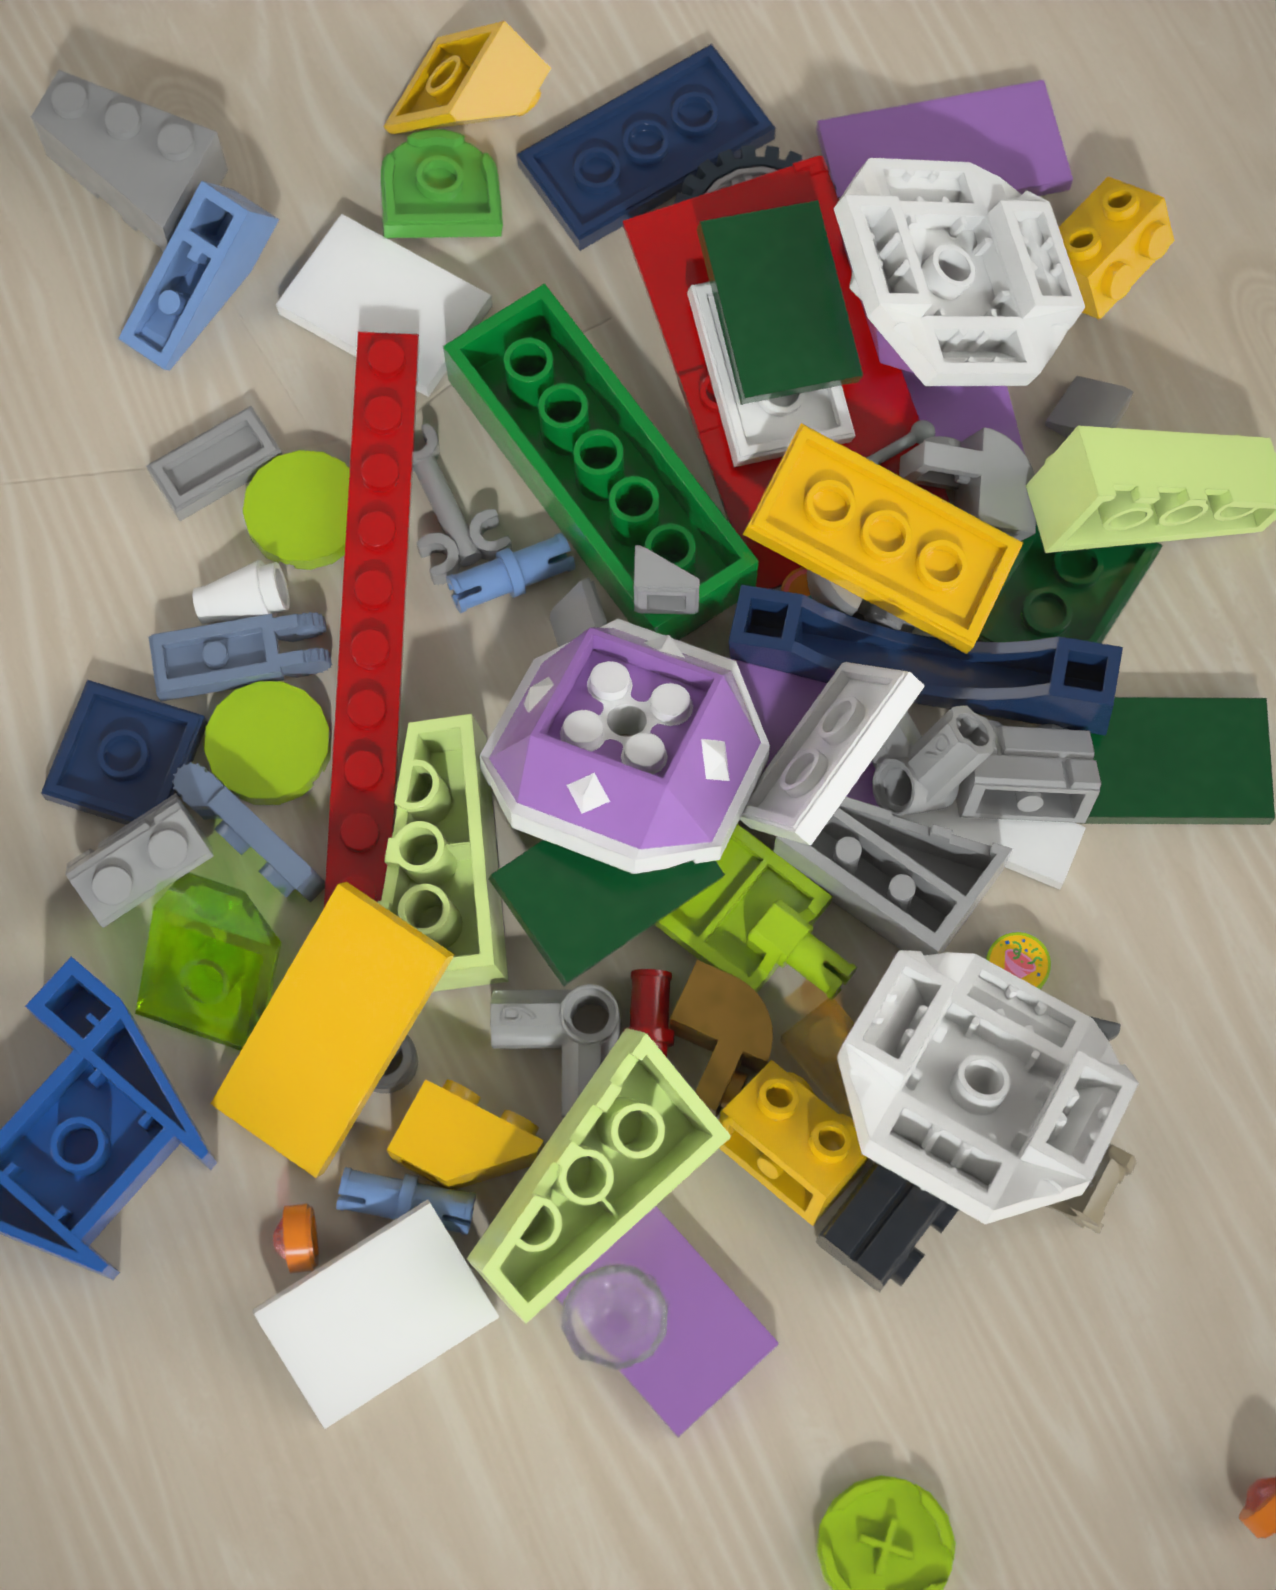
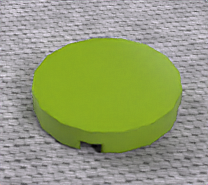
M298 450L275 457L256 472L246 488L242 512L251 541L267 559L278 564L281 562L286 565H294L295 569L312 570L333 564L345 555L350 468L343 461L325 452Z
M257 681L234 690L216 706L206 726L204 752L213 775L234 795H237L239 799L253 805H281L302 797L314 786L313 782L319 778L322 770L323 772L325 771L331 759L332 735L321 706L304 690L282 681Z
M879 1475L854 1482L831 1501L819 1523L816 1555L823 1580L831 1590H943L952 1572L956 1541L948 1514L930 1492L906 1479Z

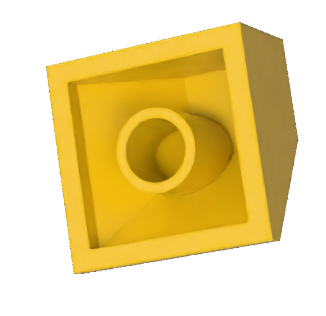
M505 20L437 37L383 127L392 135L525 115L539 101L541 97V90L539 88L551 68Z

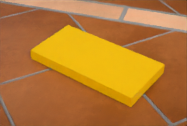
M802 423L795 432L743 535L965 654L974 647L1023 542Z
M348 882L338 884L210 1104L313 1177L321 1176L327 1170L455 954Z

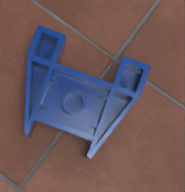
M71 956L25 1006L39 1022L73 1051L0 1130V1234L114 1280L120 1272L96 1252L90 1244L180 1144L210 1170L217 1164V1161L129 1009L115 993Z

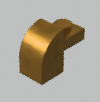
M697 960L670 1017V1029L675 1032L676 1036L713 1052L695 1093L717 1118L721 1107H726L746 1084L749 1074L740 1071V1065L760 1072L769 1063L773 1043V1028L769 1012L763 1000L753 988L741 979Z

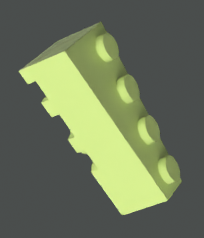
M1077 426L1060 447L1046 458L1045 464L1026 484L1045 553L1263 532L1276 520V453L1271 438Z
M472 714L408 723L395 804L397 805L392 838H388L385 863L387 864L382 900L377 902L455 954L433 992L509 982L501 897L488 880L490 875L498 870L491 785H488L480 770V754L487 743V737Z

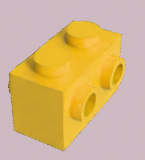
M1107 176L1058 227L1085 304L1082 313L1098 320L1118 300L1126 296L1131 286L1156 260L1164 256L1169 246L1174 242L1165 198L1110 176Z
M773 1060L721 1111L718 1119L732 1136L719 1149L812 1226L858 1178L869 1159L861 1152L853 1119L847 1115L835 1112L814 1094L810 1085L802 1077L792 1072H786Z

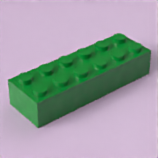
M545 283L443 346L449 382L629 623L665 636L670 635L671 638L680 640L737 603L741 584L756 587L758 559ZM635 545L649 549L700 579L698 613L653 614L637 613V611H634Z

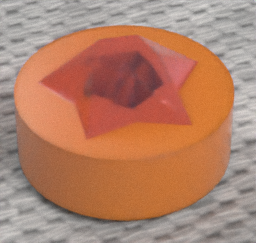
M309 1203L284 1206L283 1217L273 1232L275 1251L287 1262L290 1273L314 1271L319 1264L317 1224L314 1209Z
M1276 1476L1259 1478L1249 1487L1246 1504L1239 1514V1520L1256 1538L1264 1539L1276 1533Z

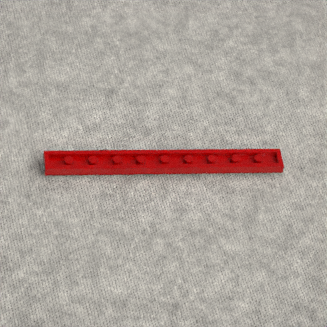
M358 331L324 907L337 885L343 882H348L376 902L382 900L387 871L385 856L388 838H392L395 823L420 346L419 334Z

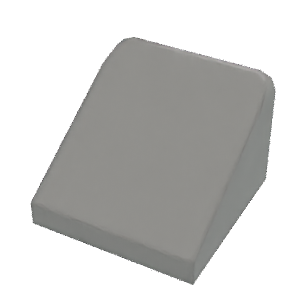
M1076 376L1046 420L1045 426L1066 438L1077 426L1115 428L1126 412L1134 392L1124 386Z
M635 545L634 611H637V613L653 614L698 613L700 579L649 549Z
M590 578L580 580L550 612V621L558 647L571 642L590 627L600 628L607 624L595 583Z

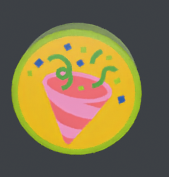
M1012 932L999 937L991 945L985 957L986 960L1040 990L1048 980L1051 972V958L1047 948L1039 939L1023 932Z

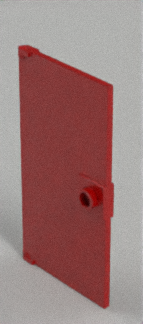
M823 155L814 156L793 163L792 166L623 221L624 231L728 522L759 561L756 587L772 590L781 587L785 578L792 571L803 566L743 535L782 457L734 467L687 294L691 285L710 282L697 233L700 221L818 200L863 372V377L859 382L842 385L855 437L851 442L841 445L867 458L909 434L912 426L917 421H920L902 370L879 362L860 298L849 288L852 272L834 212V207L839 199ZM914 444L881 463L880 466L899 475L900 457L919 444ZM915 484L950 503L945 489Z

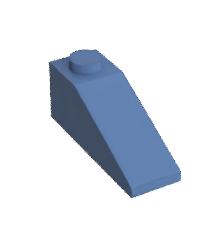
M201 181L118 339L164 370H171L251 273L279 219L233 189Z

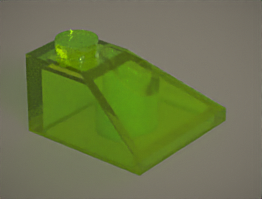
M190 872L173 883L153 907L135 1014L239 1051L242 1050L270 1002L282 943L245 891Z

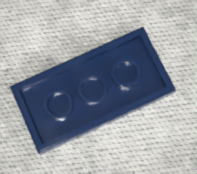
M710 44L516 154L517 165L575 246L581 251L623 227L624 220L645 214L675 197L677 192L682 193V185L689 174L697 177L698 165L709 159L714 165H717L718 153L731 149L735 159L740 158L742 146L755 145V150L773 141L776 128L715 47Z

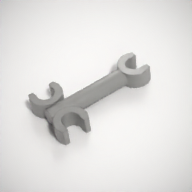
M427 423L421 426L426 445L420 451L414 452L413 471H415L445 535L442 533L427 534L417 542V547L421 558L428 557L433 553H443L447 556L445 562L429 569L433 584L443 585L447 583L446 576L458 574L460 566L472 565L480 560V558L492 561L496 559V552L506 548L512 551V544L509 536L501 537L496 541H487L482 537L484 532L500 525L496 509H486L479 512L472 519L468 527L437 463L439 456L438 436L434 428Z

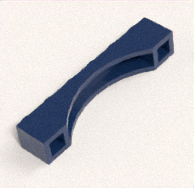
M742 584L729 637L730 658L824 683L830 681L844 662L908 671L924 685V688L913 702L915 704L951 709L956 706H968L974 713L1039 725L1055 724L1064 729L1085 730L1093 734L1105 736L1113 710L1123 647L1058 636L1033 641L976 642L974 647L965 654L937 638L893 630L866 622L829 608L803 594Z

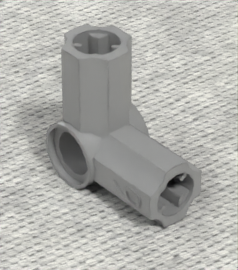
M968 706L952 707L921 736L908 711H906L871 761L876 769L872 781L873 794L879 807L893 811V816H904L941 810L952 805L957 797L959 784L994 752L992 744L997 736L987 718L977 715Z
M592 984L578 986L573 990H492L490 1028L491 1046L493 1049H562L561 1117L564 1119L620 1038L622 1023L617 1001L609 991L601 986ZM585 1005H600L609 1013V1020L604 1029L594 1034H585L578 1031L573 1025L574 1016L577 1011Z

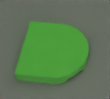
M430 129L418 131L407 136L406 142L385 156L381 166L380 197L384 238L502 237L503 218L499 178L492 157L488 153L483 154L478 148L464 141V135L454 131Z

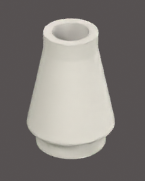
M260 559L208 585L194 588L192 592L194 608L202 624L215 621H232L272 614L273 618H275L277 613L287 611L290 608L288 587L280 565L277 562L264 564Z

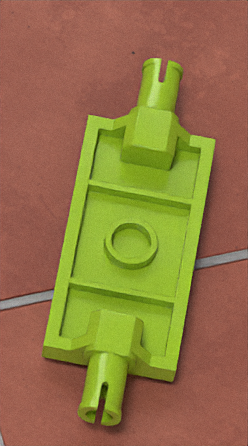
M737 824L720 860H715L725 873V876L659 921L655 926L701 962L741 979L753 988L756 993L760 991L779 966L784 968L788 964L827 994L826 996L830 1000H833L841 992L842 989L840 987L842 984L846 985L857 970V966L847 962L811 934L814 929V923L831 904L832 896Z

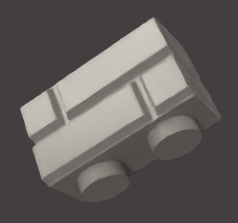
M988 720L997 736L992 744L994 752L959 784L956 797L959 817L1085 823L1098 797L1101 786L1097 762L1093 760L1094 748L1090 731L1067 730L1055 724H1044L1036 728L1003 726L1000 722Z
M174 794L99 842L96 851L90 848L68 862L66 876L98 923L104 928L214 855L212 845L179 796Z

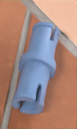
M559 533L550 539L513 553L509 548L496 552V559L458 574L446 576L448 589H453L455 592L451 597L459 613H463L471 607L508 593L513 598L526 593V586L566 571L575 570V561L573 556L567 557L566 552L571 551V548L565 536Z
M345 1167L338 1192L341 1195L340 1197L338 1196L336 1209L395 1220L428 1199L446 1230L468 1236L476 1192L470 1191L468 1193L418 1183L419 1176L406 1173L404 1179H398Z

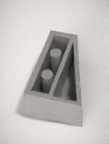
M58 70L31 116L46 155L97 199L101 197L118 211L123 221L135 231L139 229L160 247L162 254L200 182L205 181L220 186L228 171L216 131L61 70Z
M849 797L844 798L811 846L776 836L774 853L830 894L832 902L900 950L922 951L923 956L944 952L1002 873L1013 848L997 843L989 846L952 834L953 830L933 824L931 828L893 816V811Z

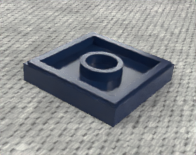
M87 680L41 794L45 800L127 825L172 795L177 794L173 789L175 786L172 783L175 778L173 774H176L177 768L183 767V764L188 765L190 762H193L208 722L204 715Z

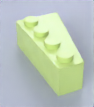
M626 1028L467 1257V1260L507 1307L527 1323L732 1136L651 1038L644 1032Z

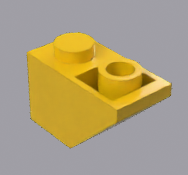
M425 1079L391 1140L387 1152L393 1162L443 1188L457 1190L530 1167L545 1145L544 1140L536 1137L539 1127L525 1117L506 1109L501 1117H498L477 1106L481 1097L465 1086L446 1079L443 1086L440 1087Z

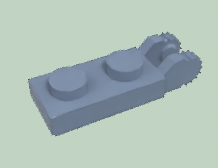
M303 612L302 614L273 618L272 614L152 634L148 637L156 694L160 702L241 688L257 681L284 680V676L299 678L328 671V668H331L332 665L328 649L309 648L307 650L280 653L278 640L296 642L323 635V632H326L325 617L322 614H318V612Z
M190 762L188 765L183 764V767L177 768L178 771L176 774H173L175 778L172 781L175 785L173 789L177 792V795L204 820L222 819L214 830L241 855L250 847L261 855L267 862L259 872L285 897L296 889L311 903L325 888V881L204 766L202 767L199 763L193 764Z

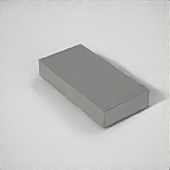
M252 406L146 465L173 512L181 521L251 481L260 468L275 457L283 454Z

